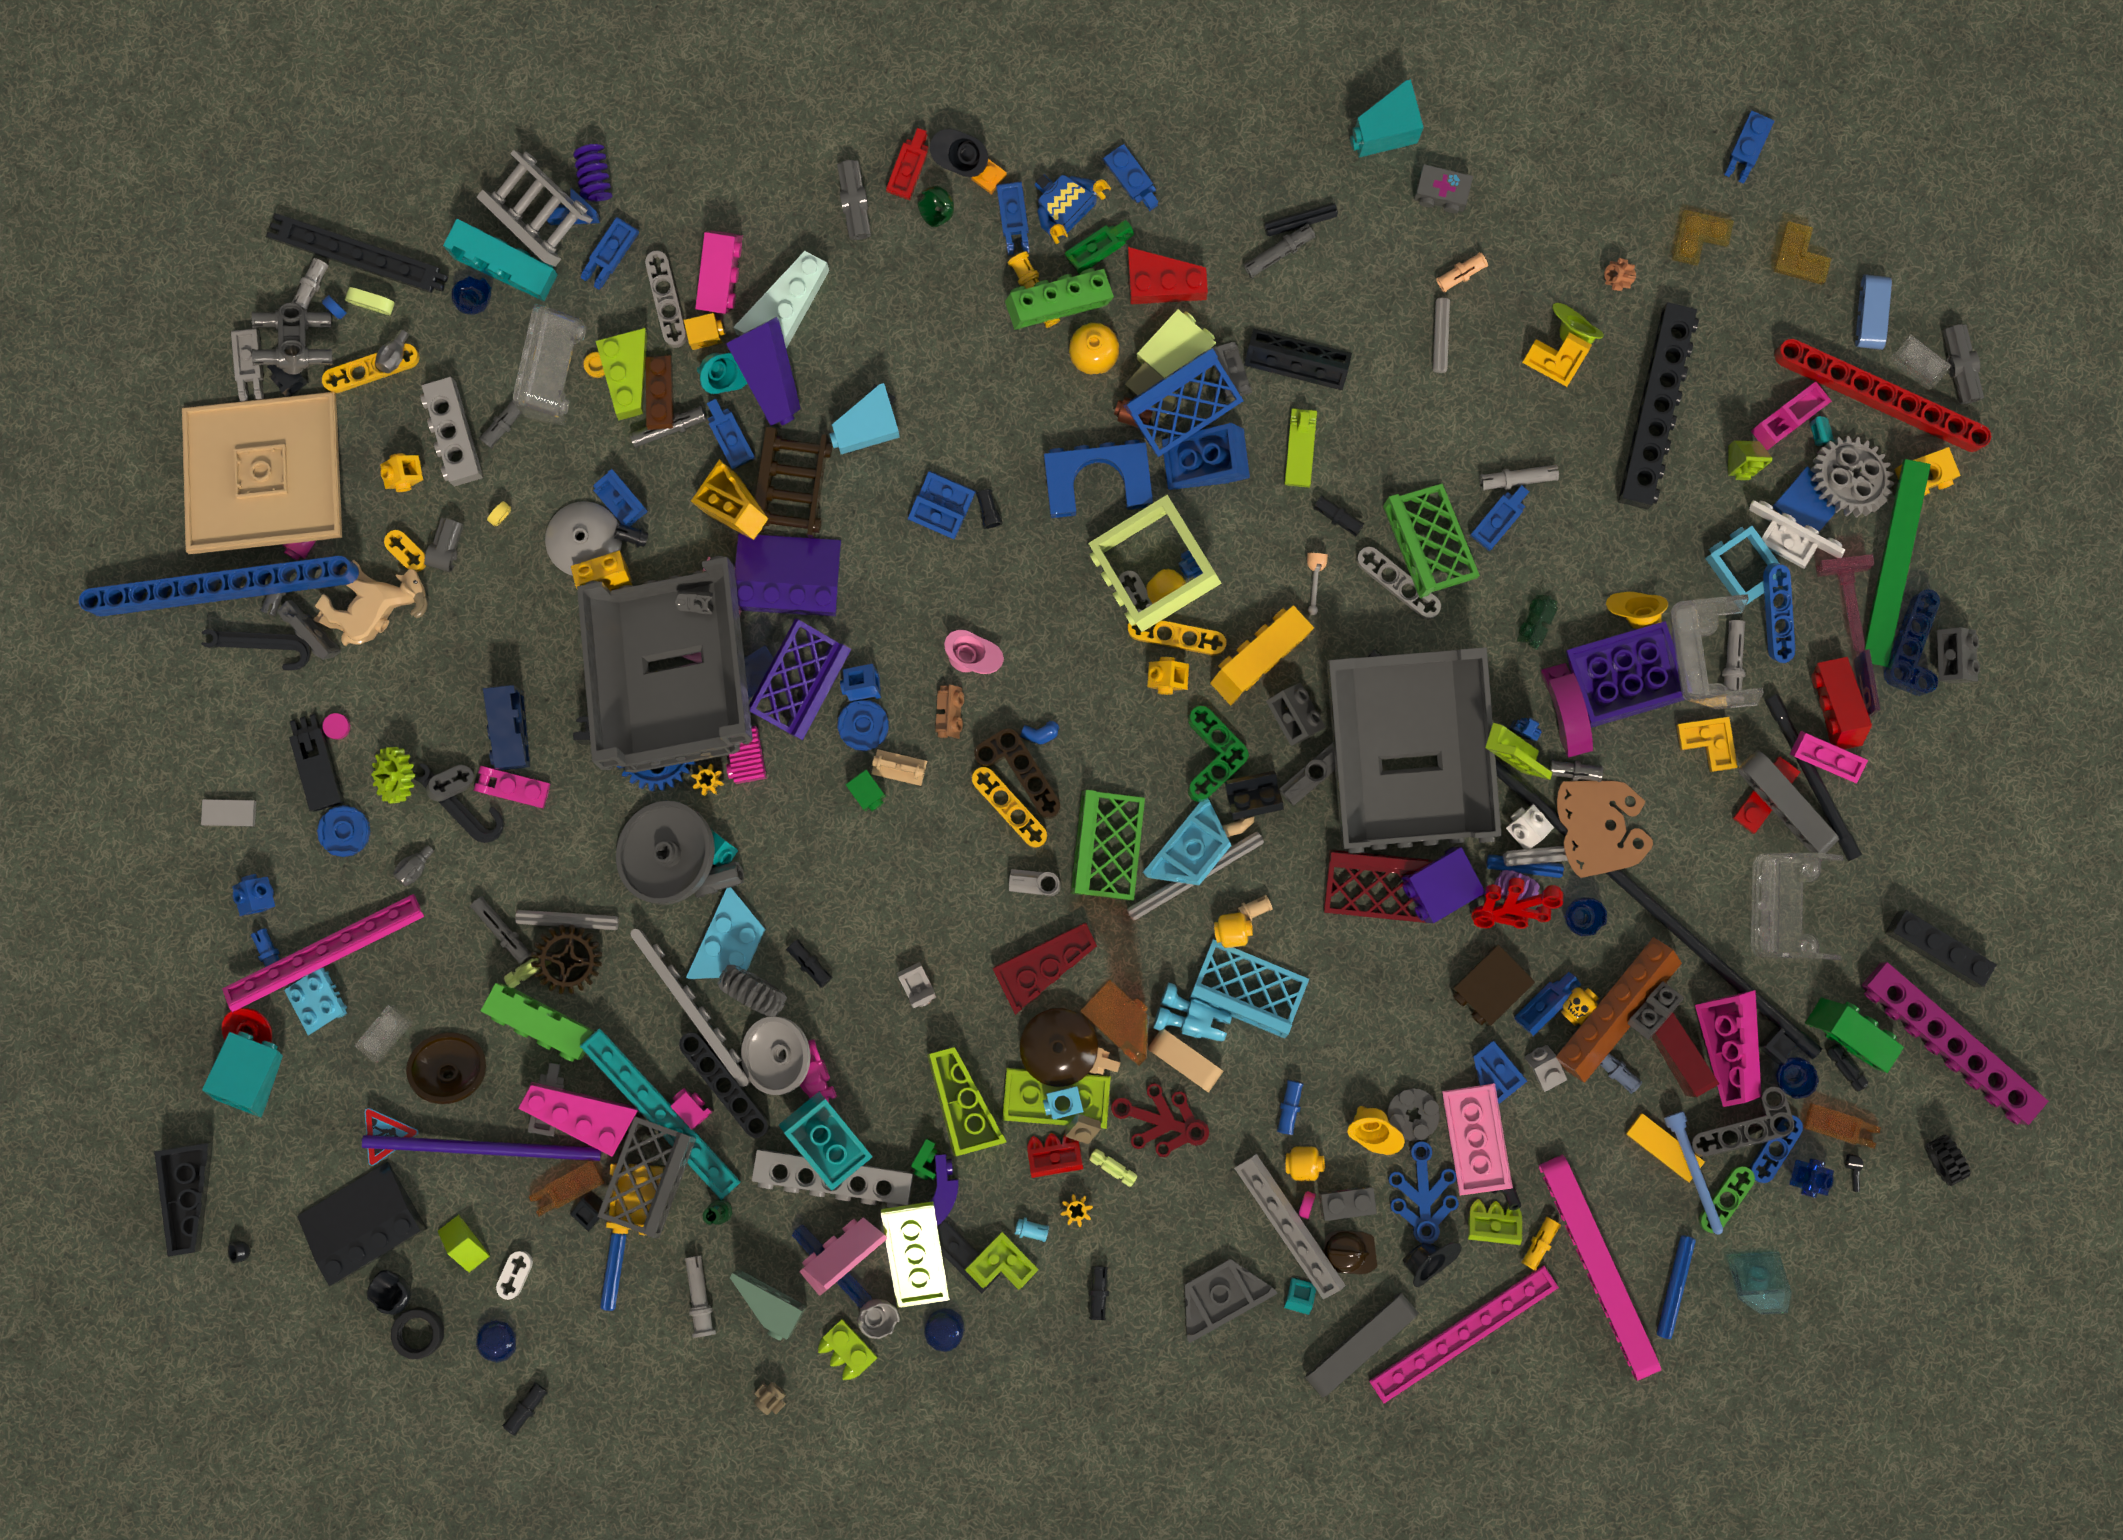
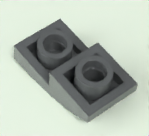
M1662 982L1647 998L1641 1008L1630 1018L1628 1025L1649 1040L1678 1007L1684 997L1665 982Z

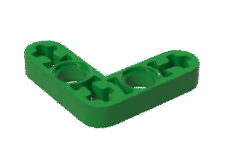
M1197 706L1189 714L1188 723L1218 755L1188 786L1190 798L1196 802H1203L1243 766L1248 759L1249 753L1246 746L1209 708ZM1195 713H1197L1198 715H1201L1202 713L1205 714L1206 717L1204 719V722L1208 726L1211 724V722H1213L1215 725L1212 726L1206 733L1204 730L1207 728V726L1202 721L1199 723L1195 721V719L1197 718ZM1219 730L1223 732L1225 741L1223 743L1214 742L1211 737L1213 731ZM1232 751H1241V761L1237 758L1230 765L1226 763L1232 756ZM1221 766L1225 771L1224 778L1216 779L1213 777L1212 767ZM1208 779L1211 783L1204 789L1205 795L1203 793L1196 794L1195 790L1197 787L1195 784L1201 786Z

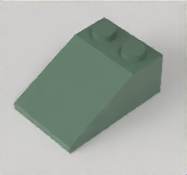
M740 1269L734 1271L730 1279L763 1327L768 1329L767 1334L780 1341L782 1338L787 1340L794 1332L807 1306Z

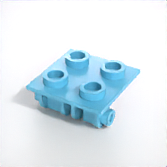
M324 968L306 975L284 990L307 1035L317 1031L335 1018H340L347 1014L345 1010L347 1006L344 1005L341 997L337 998L340 993L339 991L334 992L333 989L336 988V985H332L333 982L329 977V972H325Z

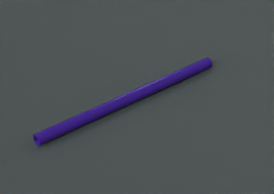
M363 1135L362 1148L601 1161V1151L594 1147Z

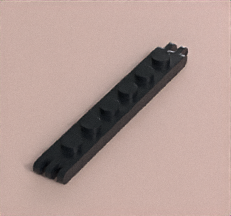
M274 213L273 219L281 222V225L271 222L269 228L278 231V233L267 232L265 236L270 240L432 293L433 289L443 292L445 286L436 283V281L447 282L449 278L441 274V269L436 266Z

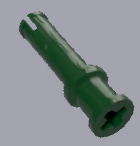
M723 1199L712 1202L703 1212L704 1222L708 1225L725 1223L732 1216V1206Z

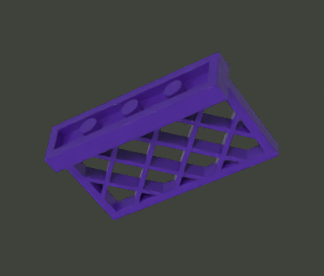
M795 618L749 704L750 712L784 730L786 733L803 740L851 649ZM799 627L806 630L808 641L797 644L795 635ZM825 641L830 644L824 655L817 656L815 643ZM810 645L812 659L801 662L798 649ZM793 651L796 664L784 667L783 657L785 653ZM814 663L815 674L813 677L805 679L802 666ZM797 668L800 681L789 685L786 672ZM781 674L784 687L772 690L771 679L773 676ZM802 685L804 694L801 700L793 702L790 689ZM785 691L788 704L776 707L774 694ZM769 696L772 709L765 712L757 710L756 707L760 700ZM790 708L791 718L786 726L780 722L778 712Z

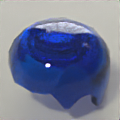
M468 276L458 281L452 288V303L464 314L475 315L484 312L490 304L491 287L484 278L478 280Z
M1581 897L1572 901L1566 909L1564 916L1565 924L1571 932L1579 936L1595 935L1607 923V910L1602 902L1590 897Z
M1787 1058L1788 1061L1785 1065L1779 1064L1775 1076L1778 1086L1784 1093L1794 1099L1809 1097L1816 1091L1819 1082L1816 1069L1803 1058Z
M939 1309L929 1316L925 1324L924 1335L927 1344L936 1351H952L960 1344L964 1335L965 1325L961 1315L953 1309Z
M498 1320L487 1322L478 1330L476 1336L477 1350L487 1361L495 1363L507 1361L516 1350V1334L506 1322Z

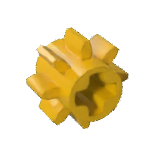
M712 764L708 766V769H704L699 765L698 769L700 772L697 775H691L697 781L693 788H703V796H706L707 791L710 790L716 795L717 791L715 788L718 785H724L718 779L723 774L722 771L714 773V765ZM705 774L709 775L710 777L713 776V778L711 779L712 784L710 786H708L705 783L702 784V782L705 780Z
M1072 1194V1201L1070 1203L1063 1200L1062 1203L1067 1207V1210L1062 1211L1061 1215H1068V1225L1072 1221H1077L1079 1227H1081V1220L1083 1218L1091 1220V1217L1086 1212L1092 1209L1093 1206H1086L1084 1204L1086 1200L1085 1195L1081 1200H1076V1196ZM1078 1203L1081 1204V1210L1084 1212L1083 1215L1077 1214L1073 1217L1070 1206L1076 1207Z

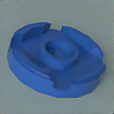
M860 699L850 703L842 710L838 718L837 728L841 739L847 746L855 750L868 751L884 742L888 734L889 721L886 712L879 704L871 700Z
M345 805L333 807L319 821L317 829L318 840L324 849L332 855L340 857L354 856L363 850L368 843L370 836L369 822L365 815L354 807Z

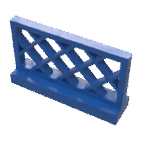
M1213 348L1204 351L1123 405L1128 414L1132 416L1157 457L1166 453L1244 401L1217 359L1218 356ZM1213 365L1219 373L1217 384L1204 381L1206 370ZM1201 374L1200 380L1194 379ZM1222 379L1224 380L1227 386L1221 385ZM1189 381L1199 383L1196 398L1182 395L1184 385ZM1203 384L1216 387L1213 402L1200 399ZM1178 388H1180V389H1179V394H1174V393H1172V392H1174L1175 390H1177ZM1220 388L1230 390L1235 400L1228 405L1217 403ZM1166 396L1178 397L1175 412L1161 409L1163 398ZM1181 399L1195 401L1192 416L1179 413ZM1158 402L1157 408L1151 407ZM1199 402L1213 405L1211 415L1207 419L1196 417ZM1217 406H1218V407H1223L1222 409H1220L1219 411H1217V412L1215 413ZM1145 410L1156 411L1154 425H1144L1138 415ZM1160 412L1174 415L1171 430L1157 427ZM1178 416L1191 419L1190 428L1185 433L1175 431ZM1195 420L1202 421L1196 426H1194ZM1146 428L1153 429L1152 435H1150ZM1156 430L1170 433L1168 444L1161 449L1158 448L1154 441ZM1174 434L1180 435L1178 438L1173 440Z

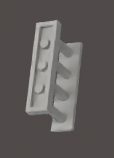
M513 150L511 155L520 163L497 192L490 193L482 189L477 198L544 263L556 267L561 260L555 253L557 250L556 245L577 219L591 223L593 219L586 213L588 209L578 200L574 202L535 165L537 160L527 152L522 154ZM528 170L536 180L515 207H510L509 209L504 204L506 202L505 198ZM545 186L553 196L531 224L527 223L526 225L521 220L523 218L522 213ZM560 203L564 204L570 212L549 239H544L543 241L538 237L540 234L539 229Z

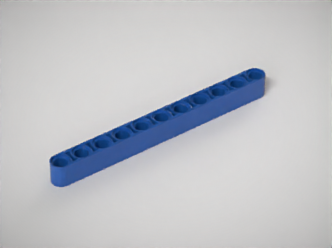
M343 556L325 557L89 588L84 590L79 596V605L85 611L96 616L117 615L347 585L357 580L359 569L355 563ZM347 565L346 572L340 575V569ZM322 568L321 575L315 578L316 571ZM297 572V577L290 582L291 575ZM272 575L271 582L265 585L266 578ZM247 578L246 585L241 588V582ZM222 582V587L216 591L217 584ZM197 585L196 592L191 594L192 588ZM172 588V594L166 597L168 590ZM148 592L146 599L142 601L143 594ZM123 595L122 601L117 604L118 598ZM98 598L97 605L93 607L94 600Z

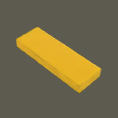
M1640 1113L1625 1134L1690 1183L1693 1178L1678 1140L1643 1113ZM1695 1154L1699 1167L1701 1168L1705 1161H1703Z

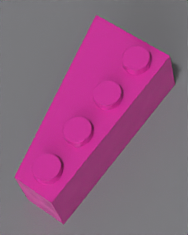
M1755 990L1695 1005L1714 1076L1719 1082L1717 1087L1723 1107L1746 1103L1761 1097Z
M531 1082L518 1109L613 1157L638 1111L632 1105L600 1099Z

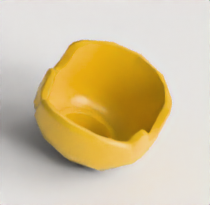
M1163 569L1148 582L1146 587L1148 598L1154 604L1185 585L1186 581L1175 570Z

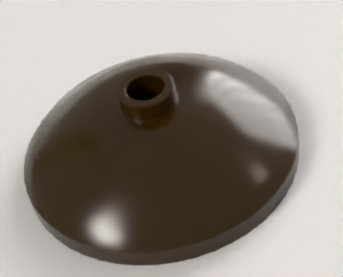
M1063 1008L1049 1009L1036 1015L1026 1025L1020 1039V1056L1026 1070L1037 1081L1053 1087L1069 1086L1082 1080L1093 1068L1098 1054L1097 1037L1091 1024L1080 1014ZM1057 1042L1063 1045V1050L1060 1053H1056L1053 1050V1045Z
M441 1033L422 1041L413 1050L407 1062L406 1075L411 1089L420 1098L435 1104H450L467 1098L478 1089L486 1074V1059L479 1044L470 1037L459 1033ZM447 1075H453V1077L445 1079Z

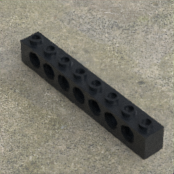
M1669 302L1662 308L1618 503L1648 510L1653 503L1656 504L1658 501L1660 489L1656 487L1658 479H1662L1666 465L1662 464L1664 454H1668L1671 446V440L1668 439L1670 430L1673 431L1677 416L1673 415L1675 406H1679L1682 397V391H1679L1680 382L1685 381L1688 367L1684 365L1686 357H1690L1693 349V342H1690L1691 334L1696 332L1699 318H1696L1697 309ZM1671 329L1679 330L1682 338L1677 339L1673 337ZM1665 354H1673L1676 357V363L1667 361ZM1665 377L1669 379L1671 387L1662 386L1660 378ZM1654 402L1663 403L1665 412L1657 411ZM1649 426L1657 427L1660 435H1651ZM1644 450H1649L1653 453V461H1648L1644 458ZM1640 474L1645 475L1648 479V485H1641L1637 480V476Z

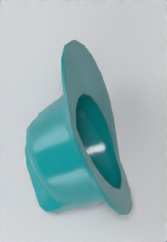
M731 352L709 354L702 360L700 366L697 367L701 386L706 392L711 394L738 390L747 384Z

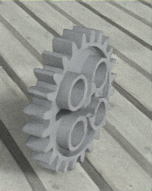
M1850 436L1845 437L1843 440L1838 437L1833 442L1829 441L1817 452L1818 455L1813 459L1815 465L1810 471L1816 474L1811 478V481L1818 482V485L1813 489L1815 491H1822L1819 499L1827 498L1826 506L1829 507L1834 504L1836 513L1844 509L1846 517L1852 511L1855 518L1862 513L1864 516H1867L1872 511L1876 512L1888 501L1886 498L1892 494L1889 488L1894 485V482L1888 480L1894 473L1886 471L1891 464L1883 463L1882 461L1886 455H1877L1878 447L1870 449L1868 440L1862 445L1859 437L1853 442Z

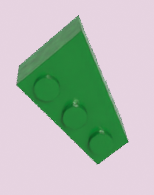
M1821 997L1805 1024L1822 1030L1826 1033L1825 1037L1831 1041L1836 1040L1847 1048L1846 1051L1872 1068L1888 1073L1904 1046L1896 1041L1898 1037L1888 1030H1880L1877 1027L1879 1023L1869 1016H1861L1859 1014L1860 1009L1849 1002L1841 1004Z

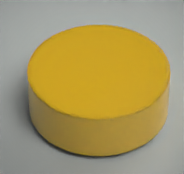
M599 352L588 354L584 360L585 371L594 378H600L605 375Z

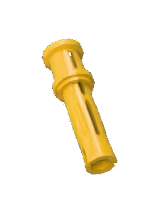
M1027 251L1014 256L1007 262L1015 270L1019 278V285L1025 286L1026 289L1034 287L1039 282V273L1037 270L1034 271L1028 260L1029 254ZM1060 318L1044 322L1045 327L1049 328L1057 324Z

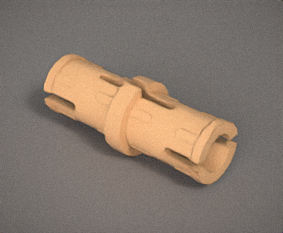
M1479 252L1464 263L1459 262L1455 264L1454 269L1437 277L1436 281L1441 290L1446 292L1461 281L1466 282L1470 280L1469 277L1488 267L1487 260Z

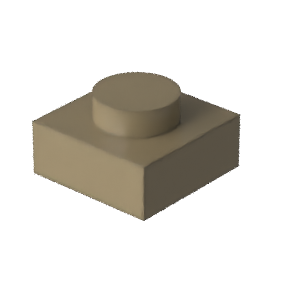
M1077 1114L1065 1128V1137L1089 1144L1101 1130V1121Z

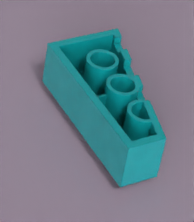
M456 219L443 244L454 260L542 301H545L558 275L552 265L544 263L541 259L538 261L530 257L531 254L521 248L515 249L505 241L492 237L459 219Z

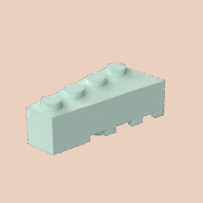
M804 251L733 327L736 334L740 336L777 317L787 348L830 271L827 262Z

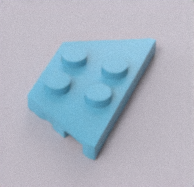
M1209 799L1200 802L1143 871L1146 877L1200 885L1232 846Z
M731 887L726 889L686 976L688 979L720 978L719 976L727 965H735L747 970L766 929Z

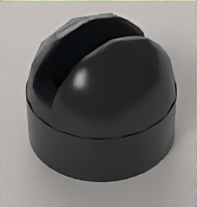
M236 1241L228 1245V1256L232 1263L243 1262L250 1256V1246L245 1242Z

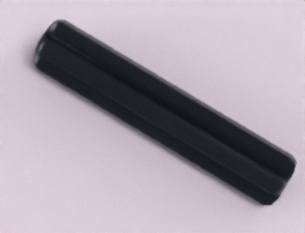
M1335 203L1326 204L1264 223V230L1267 236H1273L1303 227L1307 223L1311 225L1337 217L1338 210Z

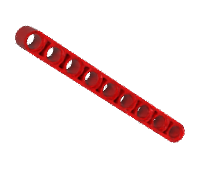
M1788 339L1775 351V360L1782 367L1966 451L1977 452L1991 441V432L1986 426L1798 340ZM1784 348L1790 349L1794 357L1788 358L1784 354ZM1807 359L1814 360L1817 364V368L1813 369L1809 367V365L1807 364ZM1832 369L1839 372V380L1832 377L1830 372ZM1854 380H1858L1863 384V390H1858L1855 387ZM1878 391L1886 394V401L1879 399ZM1901 401L1908 403L1910 412L1903 410ZM1925 412L1933 416V422L1926 420ZM1948 423H1953L1956 426V433H1952L1949 430ZM1972 433L1979 436L1980 444L1972 440Z

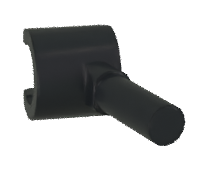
M1847 1154L1845 1168L1853 1169V1192H1860L1859 1175L1863 1168V1160L1857 1155Z

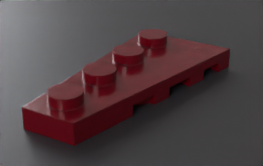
M1083 922L992 967L1014 1014L1016 1015L1024 1006L1039 996L1043 990L1058 980L1063 973L1072 968L1097 945L1086 922Z

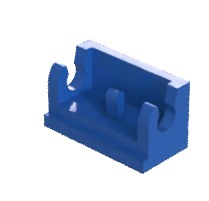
M612 469L593 485L595 488L593 491L623 525L630 527L648 512Z

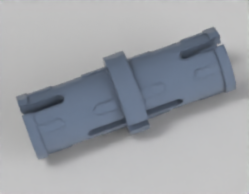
M1610 1052L1601 1062L1600 1066L1609 1073L1608 1076L1618 1081L1630 1094L1635 1092L1642 1084V1081L1625 1067L1626 1064L1623 1061L1617 1060Z

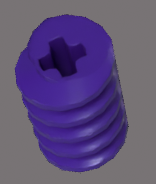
M599 144L582 146L573 153L574 159H576L575 167L578 169L576 176L580 179L578 181V186L581 189L579 194L580 197L588 201H605L613 197L612 193L604 192V190L611 188V184L603 182L609 178V174L601 173V171L608 168V165L600 163V161L606 159V155L598 153V151L605 148Z

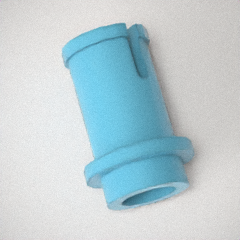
M1024 1217L1023 1220L1018 1219L1015 1234L1019 1235V1238L1025 1236L1045 1242L1049 1226L1027 1221V1218Z

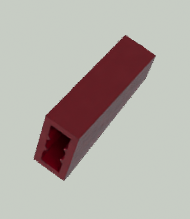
M1672 1013L1655 1032L1652 1039L1685 1096L1698 1097L1719 1085V1082L1674 1013Z

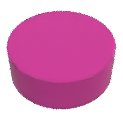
M333 713L328 715L323 722L324 733L332 739H343L350 732V722L344 715Z
M1305 1192L1299 1211L1300 1217L1309 1218L1316 1196L1315 1193Z

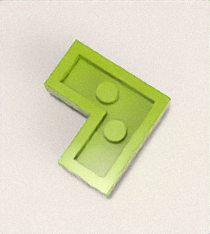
M1002 1232L965 1270L983 1289L1002 1272L1019 1290L1039 1269Z

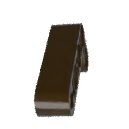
M1003 729L976 747L974 756L980 766L990 767L1005 758L1036 810L1043 818L1053 819L1059 814V799L1015 730ZM1005 735H1012L1016 740L1015 744L1010 748L1003 747L1001 744V739ZM989 748L993 751V758L990 761H982L979 758V753L982 749ZM1018 757H1026L1029 760V765L1026 769L1019 770L1015 767L1014 762ZM1037 778L1042 781L1043 786L1039 791L1033 792L1028 788V783L1031 779ZM1048 790L1050 794H1046L1045 797L1049 803L1054 802L1056 804L1053 807L1054 812L1043 811L1044 802L1040 798L1036 801L1034 798L1042 796Z

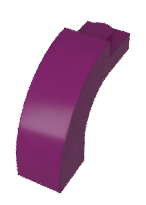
M1566 663L1542 669L1541 676L1556 710L1560 741L1568 758L1593 751L1589 716L1574 673H1570Z

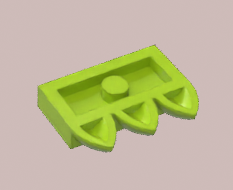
M1477 1199L1472 1204L1468 1215V1240L1521 1245L1522 1213L1520 1209L1509 1210L1508 1207L1506 1215H1504L1502 1206L1495 1201L1491 1204L1488 1213H1486L1484 1204Z
M843 1318L823 1336L818 1346V1353H827L834 1350L830 1366L835 1367L844 1363L847 1364L843 1371V1380L859 1376L878 1358Z

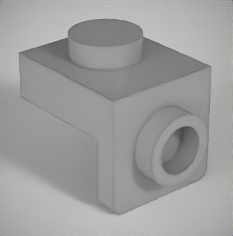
M920 962L897 973L913 1008L926 1006L932 999L936 998L934 989Z
M1548 1045L1537 1048L1525 1056L1544 1092L1567 1080L1562 1066L1556 1058V1054Z

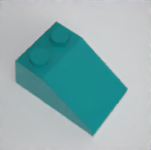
M820 1091L779 1124L783 1133L831 1191L873 1157Z

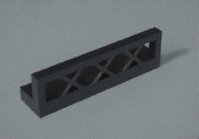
M1253 328L1244 366L1343 391L1352 353ZM1256 338H1257V339H1261V340H1265V341H1267L1268 343H1263V342L1256 341ZM1283 346H1288V347H1291L1292 349H1287V348H1284ZM1308 352L1316 353L1317 356L1310 355ZM1333 358L1340 359V360H1343V361H1345V362L1342 363V362L1334 361Z

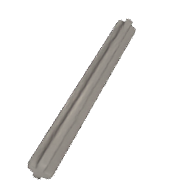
M1255 832L1231 846L1206 878L1262 845L1264 840L1260 833ZM1171 882L1129 907L1127 912L1132 920H1136L1192 887L1193 884Z

